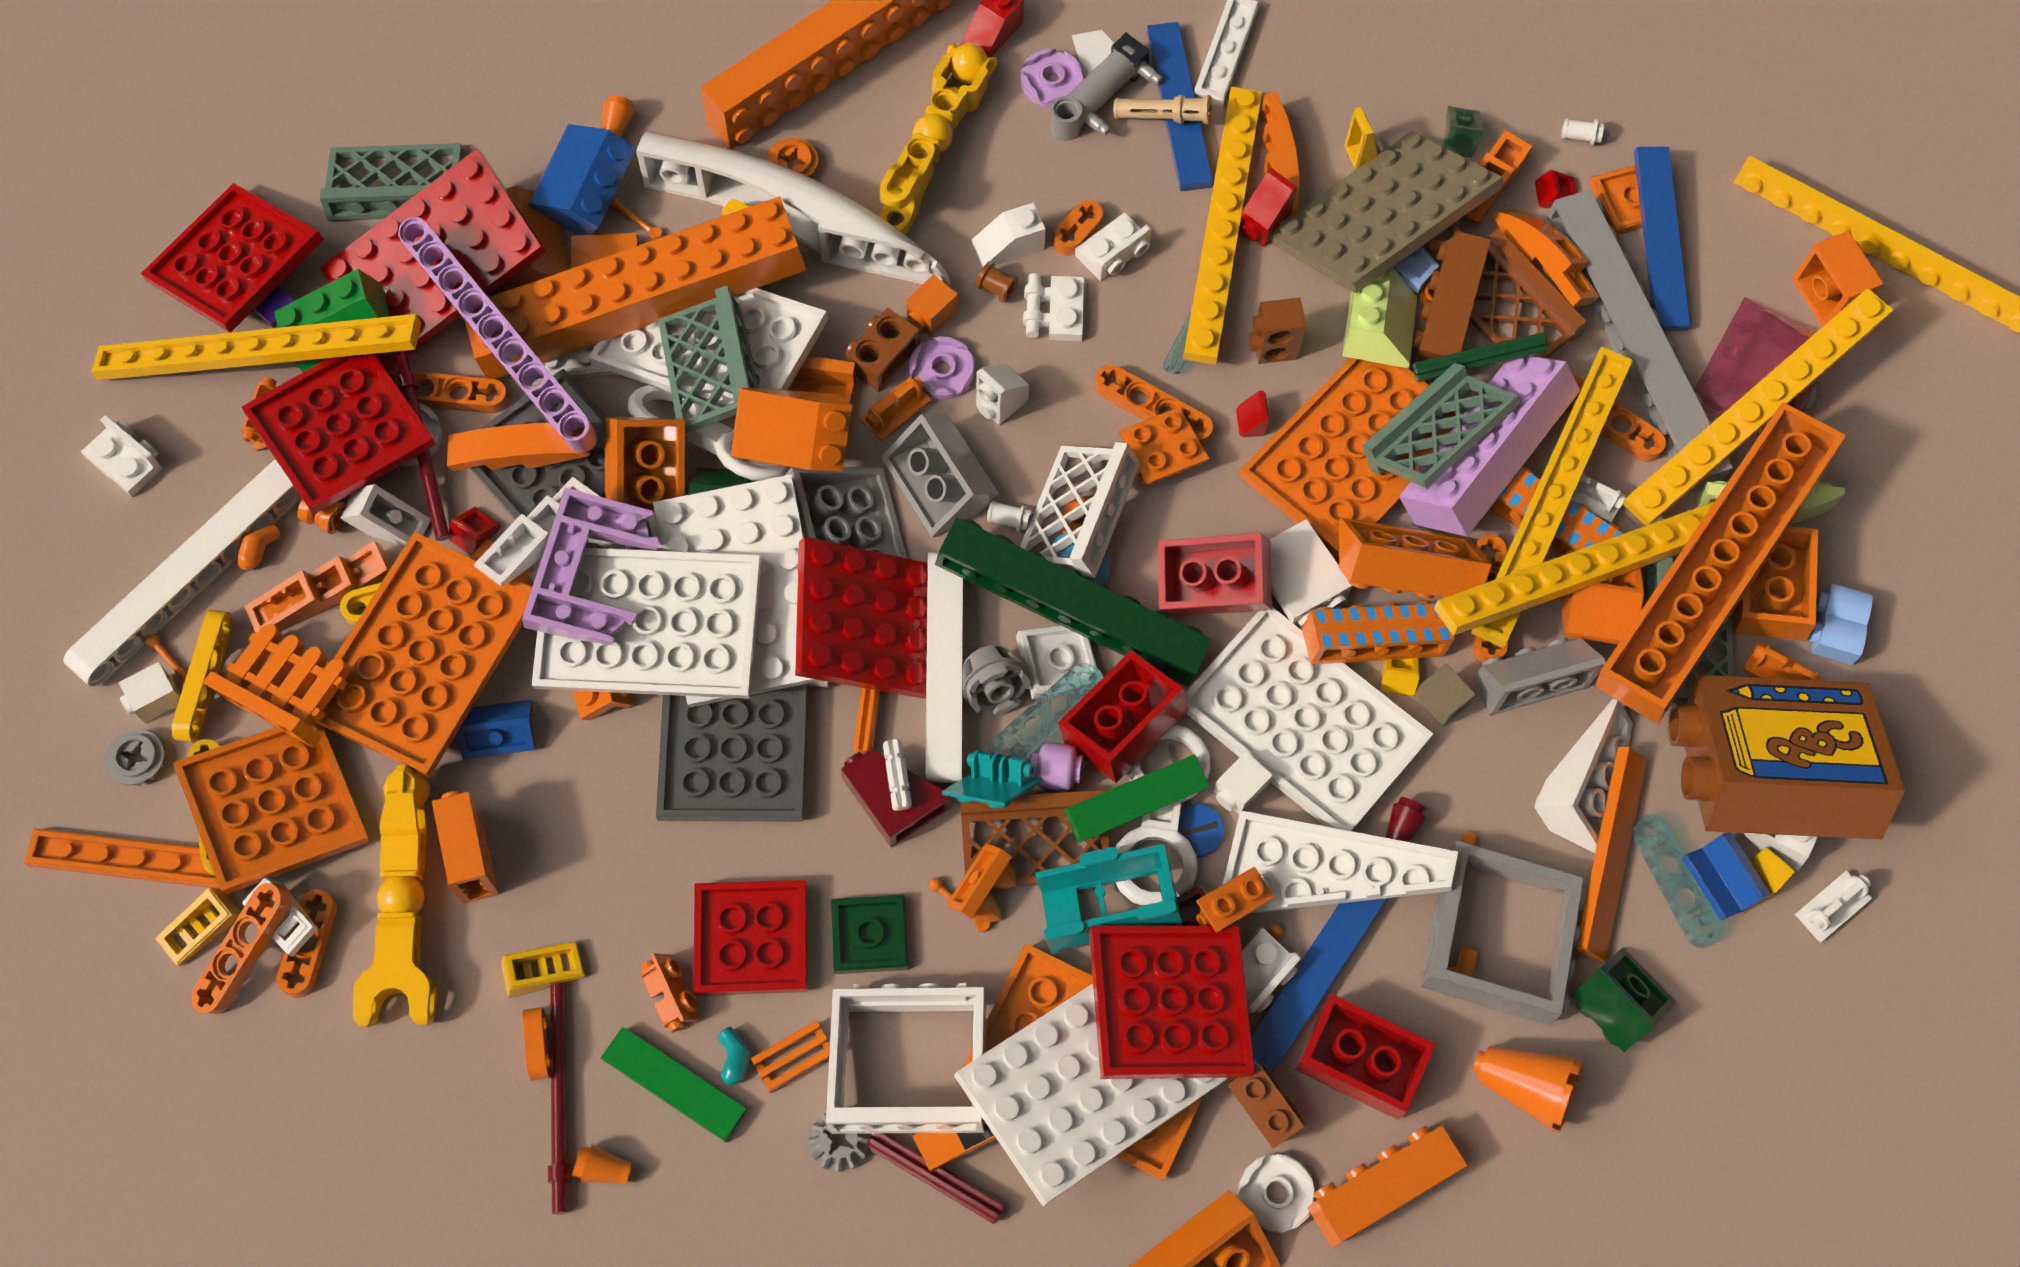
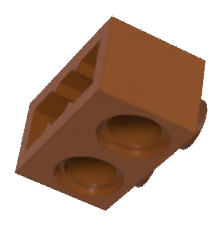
M1300 297L1260 302L1258 314L1253 316V332H1249L1250 351L1256 352L1258 364L1298 359L1307 327Z
M887 307L880 316L876 315L871 319L866 332L860 339L856 338L849 344L845 352L846 361L855 362L856 377L879 392L912 355L915 348L920 345L919 329ZM888 334L897 335V337L892 339L885 338L884 336ZM873 357L877 359L873 362L863 361L865 358Z
M1259 1059L1254 1063L1255 1074L1252 1077L1233 1078L1227 1085L1274 1149L1302 1129L1306 1121L1263 1061Z

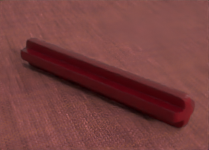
M873 1133L871 1135L867 1148L993 1224L1002 1216L1005 1204L944 1167L930 1173L921 1153L887 1133Z

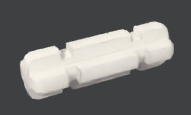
M900 739L885 741L883 749L885 759H887L886 769L890 792H893L891 793L892 808L895 811L910 809L912 801L910 791H908L909 781L905 758H902L904 757L903 742Z

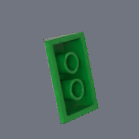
M356 269L274 311L278 328L390 317L383 285L360 269ZM328 358L295 362L303 373Z

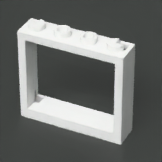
M924 983L920 984L918 988H903L898 984H884L881 988L866 989L862 985L853 984V988L833 989L826 1124L831 1134L984 1133V1119L973 1103L972 1107H844L849 1012L974 1011L973 1060L986 1053L987 999L984 987H967L966 983H960L955 988H941L937 984Z

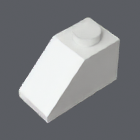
M1033 202L1002 212L972 239V245L982 268L988 261L995 263L996 266L1044 250L1046 229Z
M375 484L364 486L353 492L340 519L369 536L401 546L406 545L413 532L424 536L431 518Z

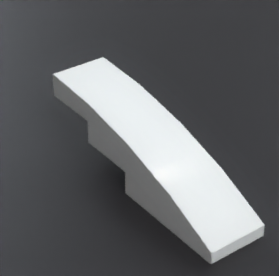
M572 477L553 498L547 495L527 517L521 514L474 564L475 568L501 587L505 586L542 558L565 487L595 496L599 495Z

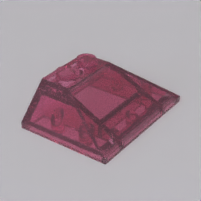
M1744 297L1694 388V392H1697L1701 397L1702 407L1722 415L1817 331ZM1817 380L1789 405L1801 411ZM1765 425L1764 427H1762V428L1757 432V434L1760 435L1761 432L1763 431V429L1766 427V425Z

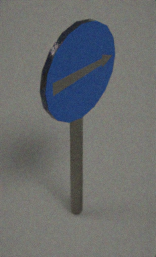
M1170 743L1168 749L1172 763L1179 761L1175 745ZM1191 799L1184 801L1186 807L1180 809L1178 832L1189 840L1197 857H1203L1214 852L1221 844L1224 835L1223 822L1219 814L1212 808L1201 804L1193 805Z

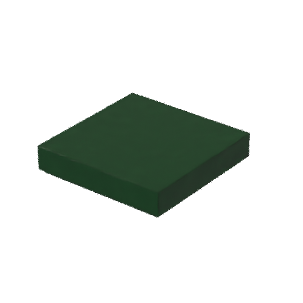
M905 895L831 899L834 974L908 970Z

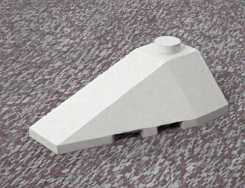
M1612 699L1549 775L1534 806L1549 831L1593 853L1596 852L1618 747H1629L1633 725L1630 717L1618 700Z

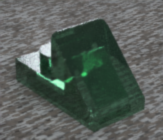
M1448 106L1445 118L1446 133L1443 147L1460 156L1473 157L1483 133L1480 111Z

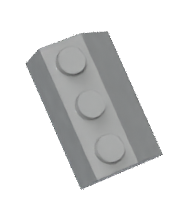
M921 413L881 456L931 537H937L950 530L956 517L969 520L977 516L999 494L948 414Z
M1561 638L1549 643L1546 648L1536 650L1535 647L1525 648L1517 652L1514 657L1504 660L1502 656L1490 658L1482 663L1480 670L1475 676V681L1489 716L1586 689L1599 674L1606 662L1604 657L1582 638L1568 641L1567 638Z

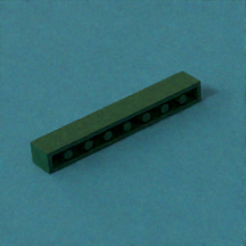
M956 517L938 552L935 562L936 566L1123 656L1133 651L1169 678L1186 686H1189L1196 676L1212 641L1211 638L1206 637L1198 628L1183 626L1173 621L1171 616L1164 612L1152 611L1142 606L1133 597L1121 596L1109 590L1102 582L1083 578L1074 569L1065 565L1058 566L1046 560L1037 551H1027L1015 545L1006 536L994 535L983 530L978 523L972 520H963Z

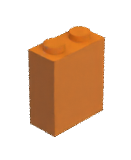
M451 791L443 794L441 799L433 800L432 806L449 887L463 904L500 895L484 815L471 794L463 791Z

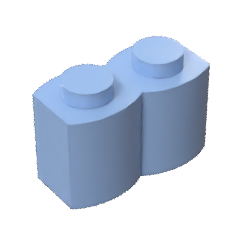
M1833 583L1824 592L1819 591L1816 596L1817 622L1807 641L1812 642L1811 653L1853 665L1863 653L1873 596Z

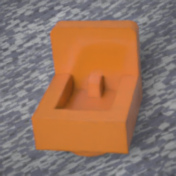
M573 691L580 719L592 720L615 706L623 708L634 706L632 693Z

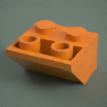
M1641 568L1561 596L1564 637L1582 638L1583 640L1618 645L1642 608L1644 590Z

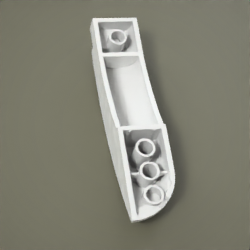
M649 131L643 134L638 144L636 153L645 188L704 200L723 207L730 199L739 200L750 207L780 196L795 238L819 253L822 262L918 284H923L934 274L950 287V280L944 268L910 238L859 203L812 178L781 165L738 151Z

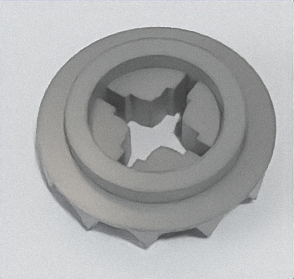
M142 729L126 731L116 737L109 745L105 755L106 769L113 779L125 786L127 784L141 786L142 782L148 779H155L157 771L164 767L163 759L166 751L161 740L150 731ZM140 750V754L147 761L136 762L134 767H132L133 763L124 755H137Z
M823 1113L812 1125L808 1139L809 1149L812 1157L821 1167L832 1172H845L855 1168L864 1160L868 1152L869 1134H846V1140L854 1148L839 1146L830 1155L833 1142L825 1134L826 1132L831 1134L826 1124V1113Z

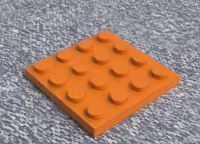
M314 722L311 728L322 735L314 748L275 727L173 762L175 772L223 896L260 883L263 878H274L369 843L368 836L322 725Z

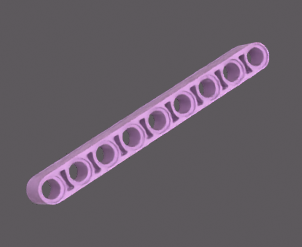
M418 217L404 220L398 229V236L419 265L566 444L578 453L592 450L597 443L598 434L587 416L429 225ZM423 235L420 240L414 242L417 237ZM443 259L439 264L433 266L437 260ZM463 282L459 288L453 289L457 283ZM483 306L479 312L472 314L475 308ZM503 330L498 337L491 338L496 331ZM523 354L519 361L511 362L516 355ZM544 378L540 385L531 387L535 380ZM564 403L559 411L551 412L556 404ZM585 428L581 435L571 437L576 429Z

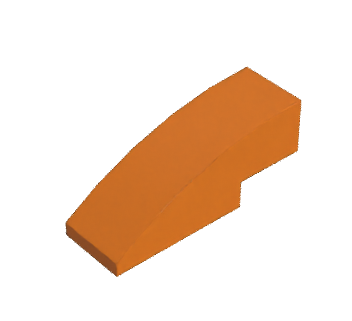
M1504 130L1491 151L1487 152L1479 163L1480 166L1502 176L1504 188L1464 215L1465 217L1479 224L1531 155L1532 145Z

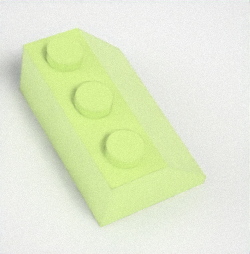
M1393 267L1357 293L1351 291L1342 356L1409 369L1417 295Z

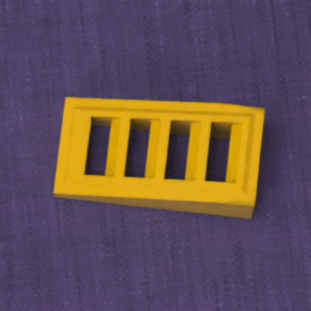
M1361 106L1356 107L1353 111L1344 144L1355 169L1368 161L1376 159L1378 155L1374 131Z
M209 887L155 939L177 966H181L235 923L241 910L228 895H222L220 888ZM213 905L220 912V915L212 908ZM204 914L211 924L206 926L199 917L200 915ZM189 924H191L192 927L199 934L196 938L186 927ZM177 933L187 944L184 949L173 937Z
M577 941L509 953L502 956L501 966L508 998L550 988L552 984H564L582 979L585 976ZM567 954L570 966L569 971H563L560 955ZM552 958L554 974H548L546 959ZM537 962L540 976L533 977L531 963ZM522 966L523 980H517L516 967Z

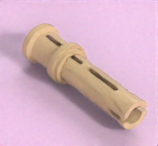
M1178 95L1174 97V100L1116 98L1113 111L1115 119H1173L1177 124H1183L1185 121H1203L1204 124H1210L1213 114V101L1211 95H1205L1204 98H1185L1184 95Z

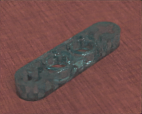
M1078 663L991 741L988 749L989 752L993 753V755L995 753L1002 755L1001 747L1007 745L1011 747V757L1027 758L1059 729L1058 722L1103 678L1101 671L1088 663ZM1083 673L1091 675L1089 677L1091 684L1088 687L1081 685L1083 681L1080 676ZM1068 686L1074 688V692L1079 694L1077 698L1066 689ZM1057 695H1065L1068 701L1067 707L1060 713H1054L1051 709L1052 700ZM1034 718L1039 719L1041 722L1040 732L1033 737L1026 736L1024 729L1026 723ZM1015 733L1026 742L1024 746L1013 737Z
M1656 814L1643 816L1635 824L1632 833L1637 847L1686 939L1695 947L1706 948L1711 946L1722 935L1721 921L1683 862L1682 857L1685 854L1666 820ZM1647 825L1650 829L1656 828L1659 833L1655 838L1652 835L1646 836L1643 831L1647 828ZM1663 843L1667 845L1666 847H1662L1656 853L1652 851L1657 845L1659 847ZM1667 855L1674 858L1677 863V871L1675 873H1667L1662 870L1659 864L1661 856ZM1679 888H1687L1694 894L1695 902L1692 906H1685L1678 901L1676 894ZM1698 908L1701 909L1702 912L1699 915L1688 918V914H1692ZM1700 924L1710 927L1711 931L1707 936L1696 932V928Z

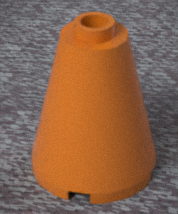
M1489 1046L1486 1052L1482 1050L1478 1052L1473 1072L1479 1073L1477 1078L1479 1083L1552 1131L1560 1133L1566 1120L1564 1117L1565 1111L1571 1107L1582 1074L1584 1060L1574 1057Z

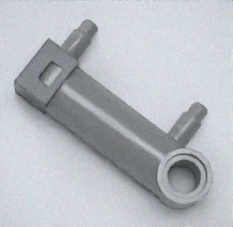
M1125 32L1111 46V54L1067 96L1058 97L1053 101L1050 110V130L1052 135L1063 141L1073 140L1080 134L1084 123L1095 131L1107 135L1111 130L1110 126L1094 113L1129 80L1135 82L1140 76H1143L1155 85H1159L1162 82V76L1149 66L1150 49Z

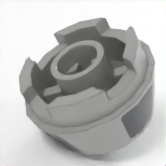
M1001 645L982 647L973 652L963 664V698L977 713H979L980 709L992 710L994 715L1008 712L1021 703L1019 697L1024 693L1025 689H1031L1029 668L1010 650Z

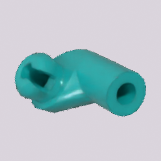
M730 1026L718 1034L717 1040L728 1052L724 1068L721 1071V1078L728 1085H736L747 1074L751 1052Z

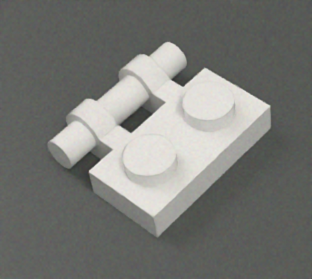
M1032 273L1028 275V284L1024 287L1027 310L1023 313V324L1026 326L1027 337L1036 338L1039 336V328L1049 329V340L1082 342L1084 277L1051 276L1050 287H1043L1039 274ZM1040 302L1050 303V313H1042L1040 311Z

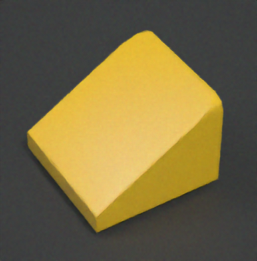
M1419 658L1383 660L1380 690L1387 693L1414 696L1420 678Z
M1768 847L1762 849L1750 860L1771 895L1766 897L1767 899L1776 893L1795 872L1793 871L1794 869Z

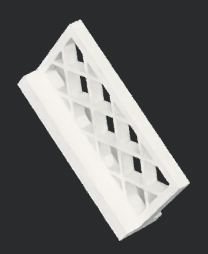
M1115 442L1113 449L1061 446L1020 547L1028 551L1044 540L1048 548L1040 553L1046 560L1058 566L1065 565L1077 570L1083 577L1096 578L1140 465V461L1129 444ZM1069 457L1081 458V463L1065 472L1064 468ZM1102 460H1108L1104 469L1096 474L1093 472L1092 466ZM1088 470L1092 477L1074 487L1071 480ZM1067 483L1071 490L1054 500L1055 490ZM1097 485L1098 488L1094 497L1083 502L1080 495ZM1076 498L1080 505L1063 516L1060 508ZM1056 511L1059 519L1042 529L1041 524L1044 518ZM1086 514L1083 525L1072 532L1068 524ZM1065 527L1068 535L1051 545L1048 537ZM1072 543L1075 544L1070 558L1058 557L1057 553Z

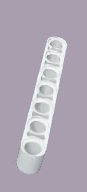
M928 552L926 780L930 783H956L962 779L963 578L936 566L935 562L938 552Z

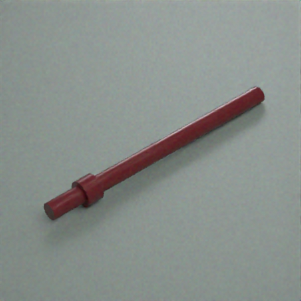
M407 351L393 352V357L398 374L395 377L396 385L423 423L416 390L419 387L415 373L411 372ZM428 449L419 454L417 460L435 538L437 541H444L449 539L450 535L430 450Z
M561 983L550 985L551 1165L547 1167L548 1183L552 1184V1214L555 1215L567 1213V1183L571 1182V1165L567 1164L566 985Z

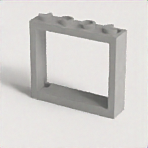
M1456 840L1449 848V850L1458 851L1452 891L1439 892L1437 895L1420 987L1546 1025L1552 1024L1558 1017L1566 1013L1569 1005L1570 996L1565 991L1567 981L1571 979L1575 969V960L1571 959L1572 947H1575L1578 942L1581 930L1580 926L1576 925L1577 916L1582 911L1586 899V893L1582 891L1583 877ZM1466 866L1563 894L1546 999L1447 970Z

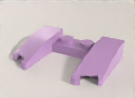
M565 487L522 618L524 628L576 640L612 645L615 642L612 635L624 622L632 625L636 621L637 613L571 596V592L589 538L658 550V537H649L646 520L653 518V512Z

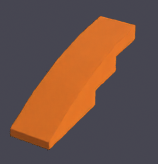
M1277 91L1264 95L1261 115L1266 123L1262 144L1267 152L1263 173L1265 175L1272 168L1297 186L1290 213L1291 217L1297 214L1299 206L1297 152L1287 114Z
M549 422L483 428L448 435L447 467L453 471L482 465L487 466L491 470H496L518 464H523L528 469L590 456V451L584 453L573 451ZM585 428L576 429L571 437L581 435Z
M373 541L346 559L338 555L311 573L303 570L299 571L244 607L256 634L267 624H273L281 630L334 607L341 602L345 594L352 590L380 582L385 578L392 566L382 545Z

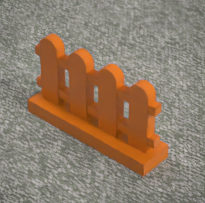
M267 624L257 634L254 632L248 638L251 643L235 664L231 662L226 668L228 674L225 678L211 671L202 683L228 702L314 748L322 735L311 728L316 719L321 721L325 716L323 709L338 689L343 690L348 684L345 679L349 675L350 667L342 659L335 658L323 669L322 667L327 661L325 652L314 646L307 649L302 657H300L304 650L303 641L295 635H290L284 638L280 645H278L282 639V631L273 624ZM272 653L271 657L268 659V661L265 663V665L263 666V668L260 670V672H259V673L257 674V676H256L255 674L258 672V670L261 668V666L264 664V662L267 660V658H268V657L270 656V654ZM295 665L288 674V676L285 678V680L282 682V684L279 687H277L282 681V679L285 677V675L288 673V671L291 669V667ZM317 677V679H316L315 682L312 684V686L309 688V690L306 692V694L304 695V697H303L302 699H300V697H301V696L303 695V693L306 691V689H307L308 686L311 684V682L314 680V678Z

